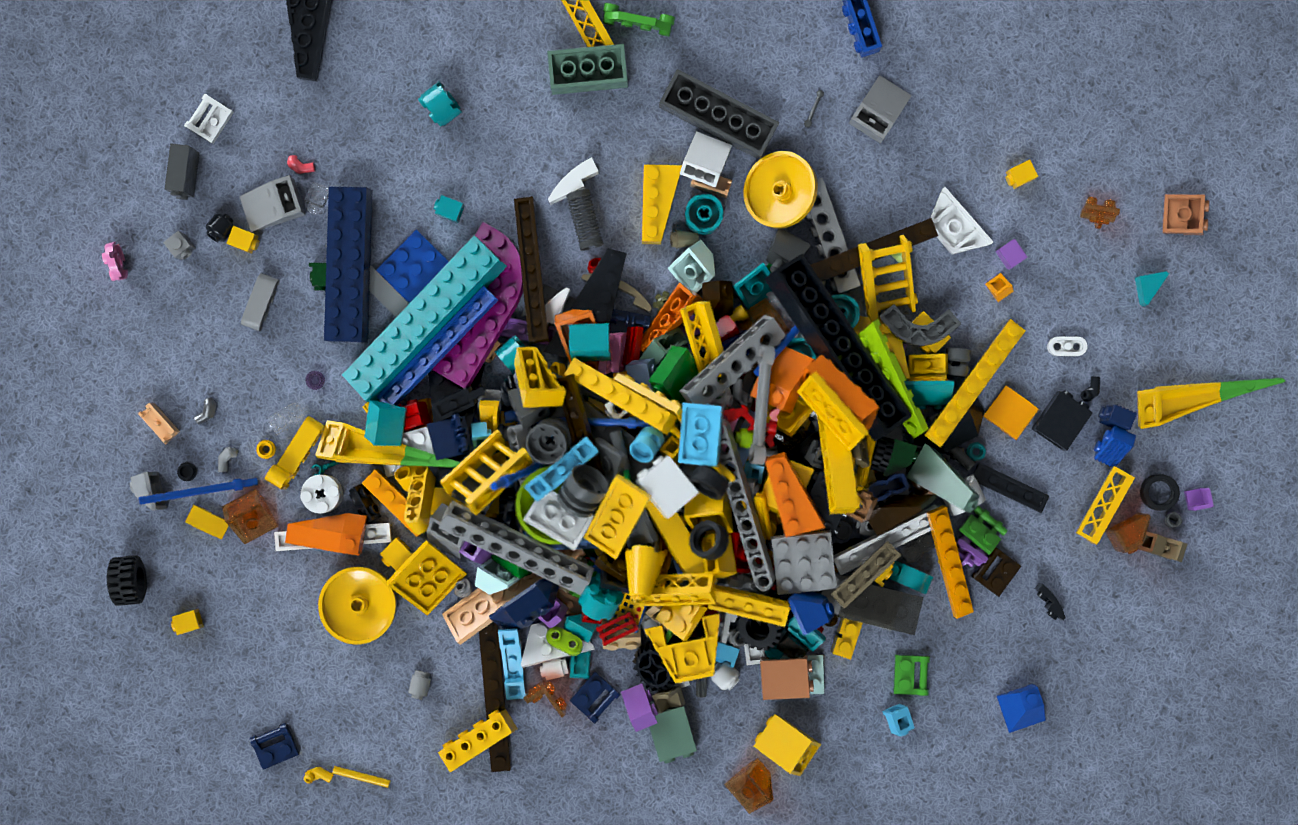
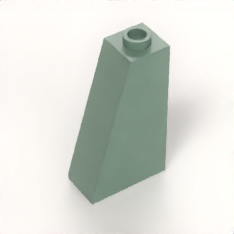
M925 444L906 478L958 508L971 513L978 505L979 494L935 448Z

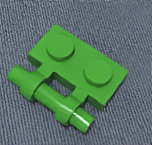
M978 505L973 511L979 516L977 518L972 514L968 516L959 531L989 555L1001 540L996 535L997 531L1004 536L1008 530L1000 520H995L989 515L990 512L988 510H983ZM985 520L992 528L989 529L982 522Z

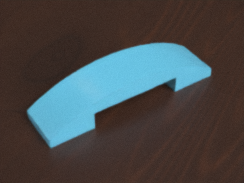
M585 437L559 461L524 487L534 500L538 502L565 482L574 466L585 465L599 451Z
M518 628L498 630L505 677L506 700L526 699Z

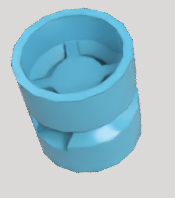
M652 426L644 427L630 445V453L633 458L642 463L650 462L664 443L662 432Z

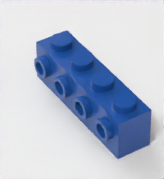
M842 0L844 5L842 6L843 14L845 17H848L850 23L848 24L850 35H854L856 41L854 42L856 53H860L861 58L878 53L882 48V44L868 1Z

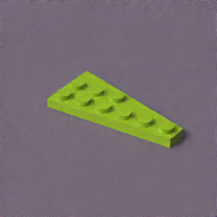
M876 319L862 330L858 337L911 413L912 417L902 424L915 439L929 428L920 408L915 406L912 401L914 395L911 390H907L904 383L906 378L895 354L889 351L886 344L888 339L886 335H882L878 327L881 324Z

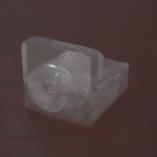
M313 182L304 199L305 209L312 214L323 216L325 213L324 206L328 200L329 187Z

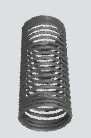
M589 189L576 190L566 195L573 223L576 226L574 229H576L575 232L577 233L576 236H578L577 239L581 251L589 250L591 246L597 248L604 244L600 236L601 233H599L600 230H597L599 229L598 223H596L598 220H595L597 217H593L596 214L594 213L595 210H593L594 207H591L593 204L592 200H590L592 197H589L591 195Z

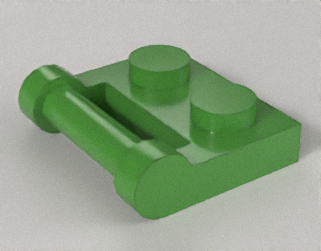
M895 655L894 694L929 695L927 673L930 656ZM915 662H920L919 688H914Z

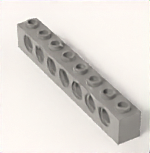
M453 500L445 511L438 527L579 595L582 594L585 587L591 581L594 571L593 567L480 513L475 515L469 508Z

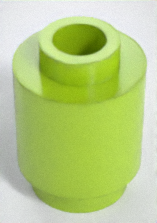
M740 428L739 432H735L734 439L739 448L750 449L753 443L754 430L748 431L746 428Z

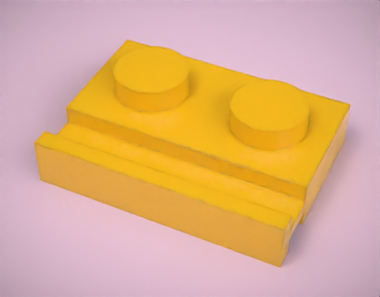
M948 354L909 355V381H948Z

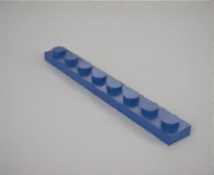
M483 286L377 396L381 402L398 405L498 302V299L487 287Z

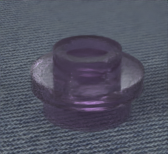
M311 371L307 374L305 382L310 389L318 390L323 387L325 377L319 371ZM314 377H318L319 379L317 384H313L312 379Z

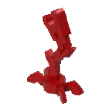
M742 404V408H730L723 411V415L727 416L729 423L743 416L750 424L747 430H754V418L748 413L749 408L746 405ZM774 408L769 412L771 419H769V422H766L767 436L765 437V442L771 448L774 446L772 439L775 437L778 418L776 415H779L780 412L778 408Z

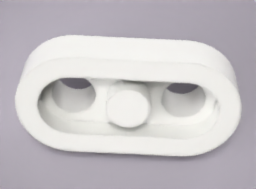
M1054 337L1049 340L1047 349L1053 356H1080L1086 352L1087 342L1082 337ZM1055 343H1058L1060 345L1059 350H1056L1054 348ZM1074 343L1079 345L1078 350L1073 348Z

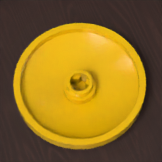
M777 151L767 154L753 165L746 177L743 190L746 208L756 221L765 226L779 229L793 226L807 216L815 203L818 191L817 177L812 166L795 153Z
M360 566L343 569L329 578L321 590L318 601L319 616L325 629L336 639L348 644H365L382 636L391 626L397 609L396 595L394 590L387 585V579L376 570Z

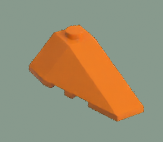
M679 282L649 325V328L643 334L641 351L645 352L653 339L676 329L683 323L680 309L697 301H703V298ZM694 309L688 312L689 318L694 314Z
M573 309L555 315V326L569 363L572 362L569 353V325L596 323L592 310ZM599 361L583 362L598 371Z
M344 513L289 523L287 525L285 543L344 554L360 555L363 550L367 515Z

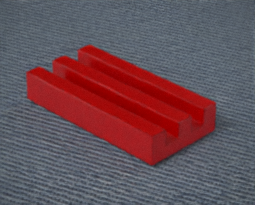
M643 327L627 328L622 365H627L632 360H639Z
M628 612L597 627L596 630L600 634L599 637L603 641V646H606L639 630V627L632 612ZM629 617L630 621L604 633L603 629ZM631 624L634 628L607 640L606 636Z

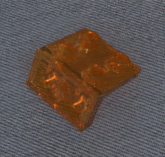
M543 679L528 690L523 697L527 704L531 701L536 703L545 694L561 717H564L566 714L567 704L561 696L559 698L556 696V689L551 681L546 682Z

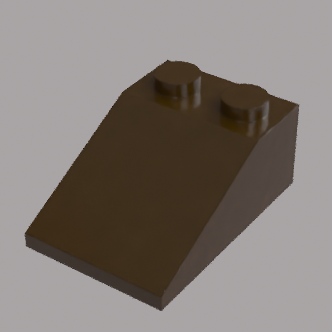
M936 494L895 495L890 499L886 498L876 503L868 522L877 536L922 511L938 497Z

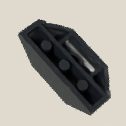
M976 398L941 447L925 436L928 430L914 439L916 445L923 447L927 444L938 452L946 453L979 436L984 409L978 398ZM941 412L925 419L928 428L931 427Z

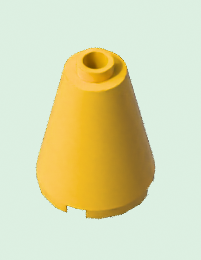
M640 545L632 546V550L627 548L625 558L629 596L633 602L643 604L650 599L664 563L665 554L661 550L659 553L655 552L654 547Z

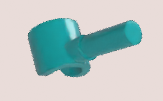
M332 461L324 465L315 464L311 469L319 467V473L314 474V476L323 475L325 470L339 464V462Z

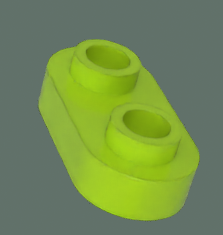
M553 627L548 630L546 639L554 648L570 656H577L582 652L583 642L578 636L560 627ZM558 633L559 637L553 639V634ZM571 642L576 643L574 648L569 647Z

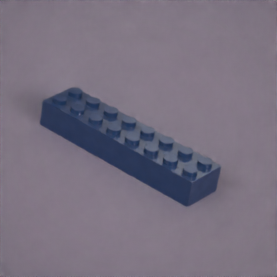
M329 187L324 341L368 343L373 190L367 187Z

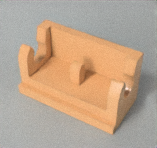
M720 176L715 188L692 179L690 186L727 198L732 180Z
M148 403L145 406L146 409L143 412L140 411L138 415L156 433L161 441L167 444L180 431L155 403Z

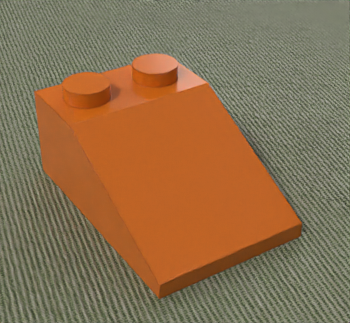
M785 347L771 366L768 404L782 411L792 413L799 397L797 391L805 382L802 378L805 367L815 359ZM758 377L750 393V396L757 398Z

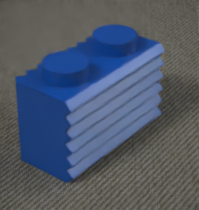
M1114 425L1111 430L1105 432L1103 440L1097 441L1095 444L1094 459L1102 462V464L1109 465V467H1116L1134 447L1136 435Z

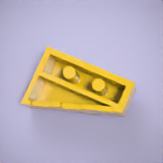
M517 347L514 365L523 408L562 406L566 390L563 386L559 385L556 375L551 373L547 367L548 363L537 347Z

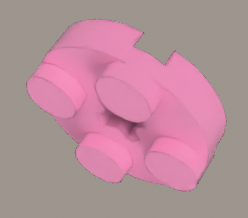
M116 242L107 243L104 246L105 253H102V259L104 264H108L111 280L127 279L128 270L123 269L125 257L119 244L115 245Z

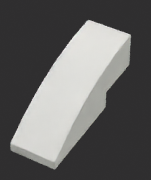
M592 157L572 169L558 183L548 198L550 205L565 199L566 195L570 192L585 189L583 181L599 174Z
M565 288L556 294L545 305L547 326L549 324L555 326V315L563 312L571 292L569 288Z

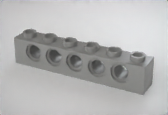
M823 178L817 179V198L820 200V205H813L806 219L811 220L812 227H810L813 238L817 237L819 243L816 245L817 251L820 256L823 255L824 259L830 257V251L834 250L839 254L847 251L848 248ZM817 216H825L826 223L820 224L817 221ZM830 233L833 240L831 242L825 241L823 234ZM855 269L845 272L844 278L835 276L829 281L832 292L836 291L837 295L861 286Z
M764 315L679 392L687 403L710 405L715 398L724 394V390L727 387L735 384L743 373L753 368V364L758 361V350L761 345L776 347L781 343V339L786 336L773 317ZM762 336H764V340L761 343L760 339ZM749 348V349H750L749 355L746 356V351H747V349ZM735 361V367L732 369V363ZM721 373V379L718 381L717 377ZM707 386V391L703 394V389Z

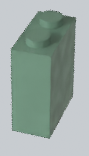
M684 705L682 707L668 708L663 713L655 715L657 724L649 726L659 762L670 763L675 761L676 757L683 756V758L694 755L697 749Z

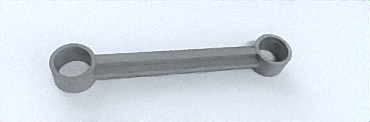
M761 345L758 350L759 376L753 443L749 449L750 464L763 465L766 459L764 441L771 366L775 359L774 346Z

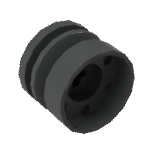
M560 417L544 418L530 430L526 437V448L533 460L541 464L549 465L556 463L573 445L567 421Z
M577 465L573 467L557 493V500L560 506L571 515L579 518H588L593 515L599 503L609 490V483L606 477L597 469L588 465Z

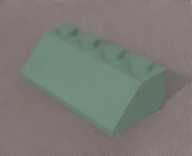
M624 44L547 51L552 95L628 88Z

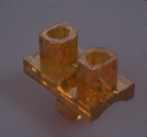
M1088 197L1080 212V217L1089 219V222H1094L1096 229H1100L1102 224L1109 225V222L1114 223L1116 216L1120 214V209L1116 208L1115 201L1105 200L1103 206L1097 205V198Z

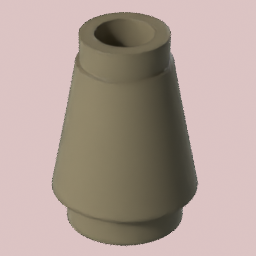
M680 230L670 233V245L676 249L691 246L699 241L698 233Z

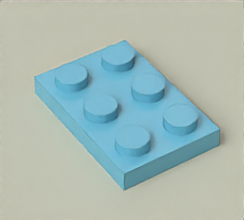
M683 403L678 463L719 466L724 406Z

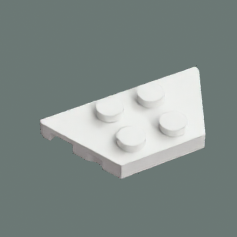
M944 187L930 217L935 225L939 241L952 255L991 245L993 243L991 238L949 190Z
M564 616L563 620L554 627L564 629L563 626L567 616ZM543 622L530 626L521 662L522 668L570 656L548 643L546 634L550 628ZM558 633L553 634V639L559 637ZM581 639L583 642L581 653L595 650L590 641L587 643ZM571 642L569 647L574 648L576 643Z

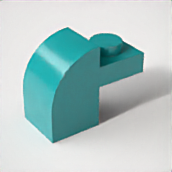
M895 561L894 567L891 569L893 573L889 579L926 595L933 577Z

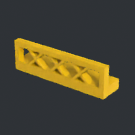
M561 0L587 47H594L595 42L601 43L604 46L614 45L589 0H577L576 5H571L566 0ZM577 9L585 11V22L575 18ZM586 26L595 29L594 38L585 35Z
M697 301L680 309L698 373L724 352L712 308L708 301ZM694 309L695 318L691 321L688 312ZM696 328H698L701 333L698 340L694 336ZM701 346L705 347L706 350L704 358L700 357L699 351Z
M1113 466L1077 529L1076 534L1087 539L1086 541L1097 545L1135 477ZM1117 472L1122 475V478L1118 485L1114 486L1112 478ZM1112 489L1113 494L1109 501L1105 503L1103 494L1105 491ZM1102 506V514L1099 519H1095L1093 511L1095 508ZM1093 523L1094 528L1090 535L1082 532L1086 524Z
M714 573L659 575L650 599L640 604V606L716 604L717 597L713 591L715 575ZM689 580L691 582L685 587L679 586L683 581ZM702 580H708L707 586H698L697 584ZM665 581H671L669 586L661 588L660 585Z
M714 584L713 591L717 597L716 604H708V609L785 627L790 610L788 601Z

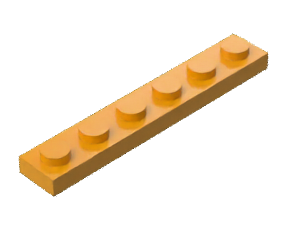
M943 505L926 512L953 617L958 619L974 611L948 510Z

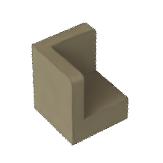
M674 686L667 691H658L653 695L658 713H663L671 707H682L686 704L681 686Z

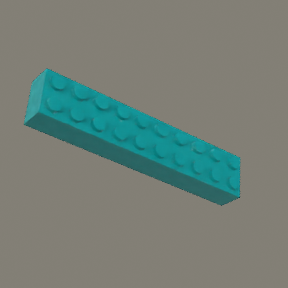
M474 235L342 376L365 401H380L377 396L483 286L488 287L507 266Z

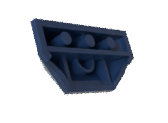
M542 578L498 608L489 618L497 625L521 629L528 627L534 623L535 619L546 615L554 607L559 585Z

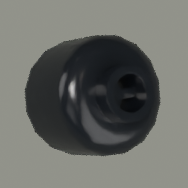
M215 214L206 224V234L217 243L219 241L225 242L229 238L234 226L232 224L233 219L227 214Z

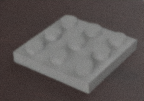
M830 530L807 532L789 537L785 535L771 537L778 595L837 588Z

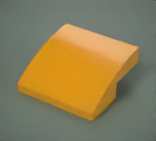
M1005 386L983 417L1017 440L1039 409L1020 394Z

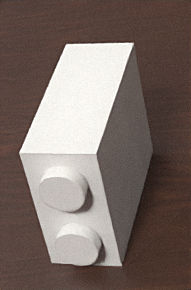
M696 131L683 161L680 174L716 188L732 145Z
M660 455L652 462L654 466L649 470L645 468L637 475L639 478L635 482L642 490L651 495V502L665 518H670L699 492L669 455L664 457Z

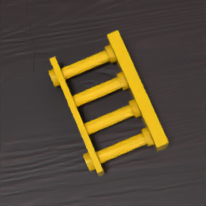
M900 235L901 245L873 251L869 249L866 243L858 245L866 314L871 322L876 319L879 320L878 313L881 310L890 308L893 304L896 307L908 305L912 313L916 312L915 305L918 304L916 293H914L910 252L913 250L911 241H908L904 235ZM902 253L901 263L878 268L872 267V261L875 258ZM904 271V280L882 285L874 284V278L878 275ZM905 287L906 297L880 303L876 301V296L879 293Z
M498 429L440 481L447 494L456 489L467 498L465 500L466 504L475 515L481 512L505 489L501 487L497 490H492L491 483L499 480L505 474H513L533 463L528 451L523 447L515 453L505 446V441ZM497 450L510 458L502 466L490 458ZM483 463L495 471L488 479L475 471ZM469 476L481 484L474 492H471L461 484Z

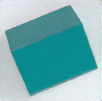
M764 263L733 285V292L749 312L774 294L764 280L770 275Z
M609 323L570 324L569 353L571 360L576 358L581 362L611 361Z
M369 400L364 437L374 446H401L407 408Z

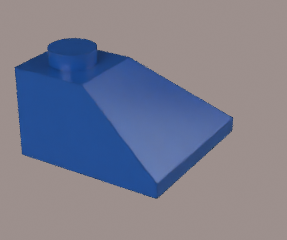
M816 591L793 593L788 599V603L803 636L830 622L835 615L833 604L829 602L826 596Z
M1030 684L997 696L1009 733L1046 721L1044 704L1038 686Z

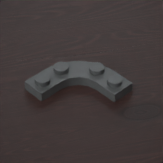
M895 304L879 316V319L894 336L907 344L916 346L935 344L946 338L962 324L950 309L928 325L911 323Z

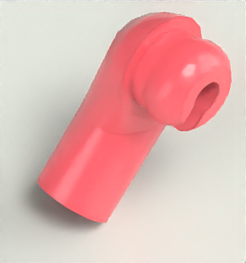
M296 155L288 157L287 164L289 168L297 174L315 172L314 162L303 164Z

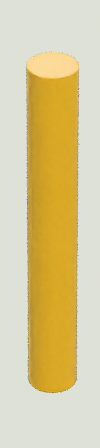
M334 766L332 772L336 775L389 788L391 781Z

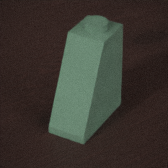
M678 327L653 339L639 360L654 358V362L658 367L672 346L683 347L687 345L689 339Z

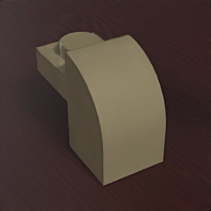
M1142 531L1137 549L1166 559L1182 562L1187 543Z

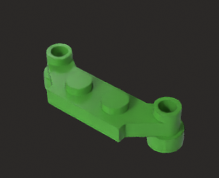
M604 3V24L614 25V22H621V25L625 27L636 25L640 26L641 30L651 31V29L659 30V35L670 36L671 27L675 21L674 16L660 14V19L658 20L657 18L621 12L618 5Z

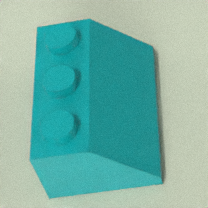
M954 381L904 382L907 390H911L914 395L912 397L914 405L920 409H926V406H934V409H944L953 395Z

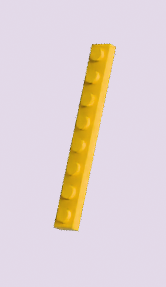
M1012 319L1006 323L925 433L927 438L939 447L944 444L1026 330Z

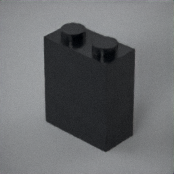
M1066 390L1055 393L1032 427L1033 431L1062 451L1069 449L1093 413L1089 410L1090 407L1082 401L1077 402L1073 399L1074 396Z

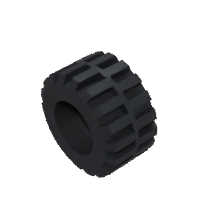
M138 555L113 557L109 562L106 576L107 589L112 603L115 606L141 604L147 590L146 570L141 558Z
M738 616L735 621L738 624L736 631L740 632L738 634L739 638H743L745 644H750V648L757 647V650L760 651L763 648L764 650L773 648L783 638L789 628V619H787L785 627L767 623L769 630L762 628L754 619Z

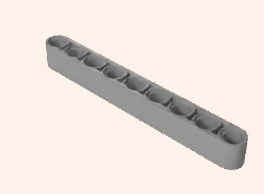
M723 419L722 427L724 428V433L721 434L719 462L727 469L728 463H732L735 466V471L730 472L735 475L736 479L733 482H738L741 485V490L735 489L733 482L726 479L729 483L727 493L755 586L759 590L766 591L775 582V572L731 425L727 420ZM722 444H727L730 451L724 452ZM739 501H744L747 505V508H741L739 506ZM744 520H750L752 527H747ZM750 539L757 540L758 546H753L750 543ZM755 558H761L764 561V564H758ZM761 576H766L769 579V583H764L761 580Z

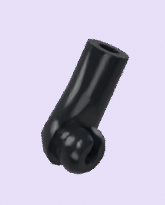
M1091 376L1090 387L1082 391L1080 395L1083 401L1089 402L1099 395L1100 377Z

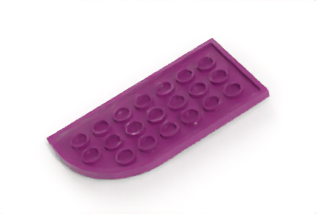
M484 222L480 225L475 236L507 266L487 287L498 299V302L432 369L462 388L469 387L517 308L523 294L519 250L507 236Z

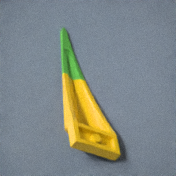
M1283 378L1157 386L1154 389L1137 391L1138 426L1140 429L1161 426L1207 406L1280 384L1286 380Z
M328 420L315 454L317 458L340 463L455 468L461 463L448 458L436 460L435 454L404 444L401 446H374L364 437V430L346 423Z

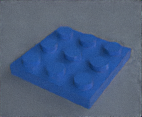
M415 230L376 271L410 303L449 261Z

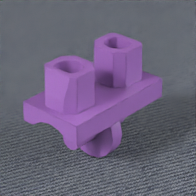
M964 534L956 540L962 567L966 564L970 567L974 564L979 567L982 563H986L988 560L986 553L978 546L976 548L970 546L972 541Z

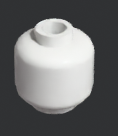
M718 662L715 665V675L711 676L712 681L721 690L728 689L730 691L740 680L738 678V670L730 667L729 662H724L723 664Z

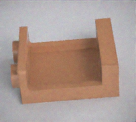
M808 655L803 658L786 659L761 657L760 668L763 700L810 698V692H814L813 680H809V673L812 672V661H808Z

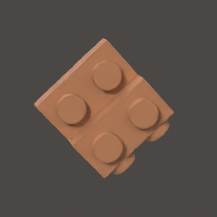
M1165 194L1163 234L1204 235V231H1208V219H1205V212H1209L1210 201L1206 200L1205 195Z

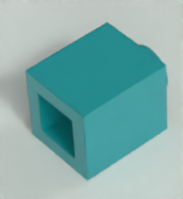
M441 195L440 199H437L434 204L435 214L459 223L465 205Z

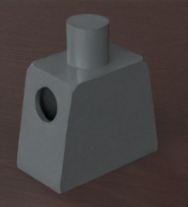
M778 228L766 261L772 264L770 271H775L800 254L805 256L811 245L786 230Z
M520 389L508 391L510 404L523 430L551 414L549 407L523 408Z

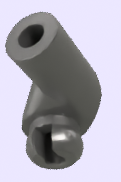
M206 398L204 400L203 412L194 416L198 425L215 416L216 402L213 398Z

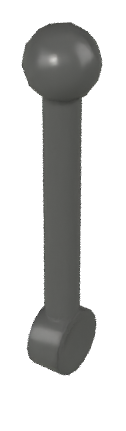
M822 90L817 91V98L808 120L804 122V126L807 128L811 126V120L820 98L824 96Z

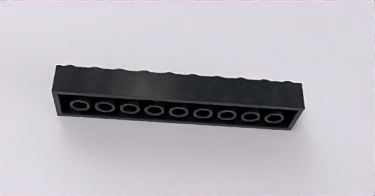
M803 254L779 267L764 279L817 358L823 355L826 359L831 360L839 371L845 373L852 383L859 386L862 392L873 399L877 406H879L872 427L867 430L874 442L886 436L912 417Z

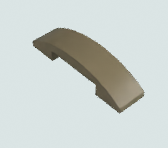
M584 274L581 279L587 282L592 274ZM620 280L618 290L635 297L633 305L651 313L652 308L647 300L635 288Z

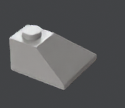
M144 472L131 477L130 489L135 494V497L163 493L158 472ZM165 501L145 504L152 511L167 509Z

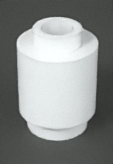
M566 658L543 662V666H540L542 678L545 677L546 680H551L569 674Z

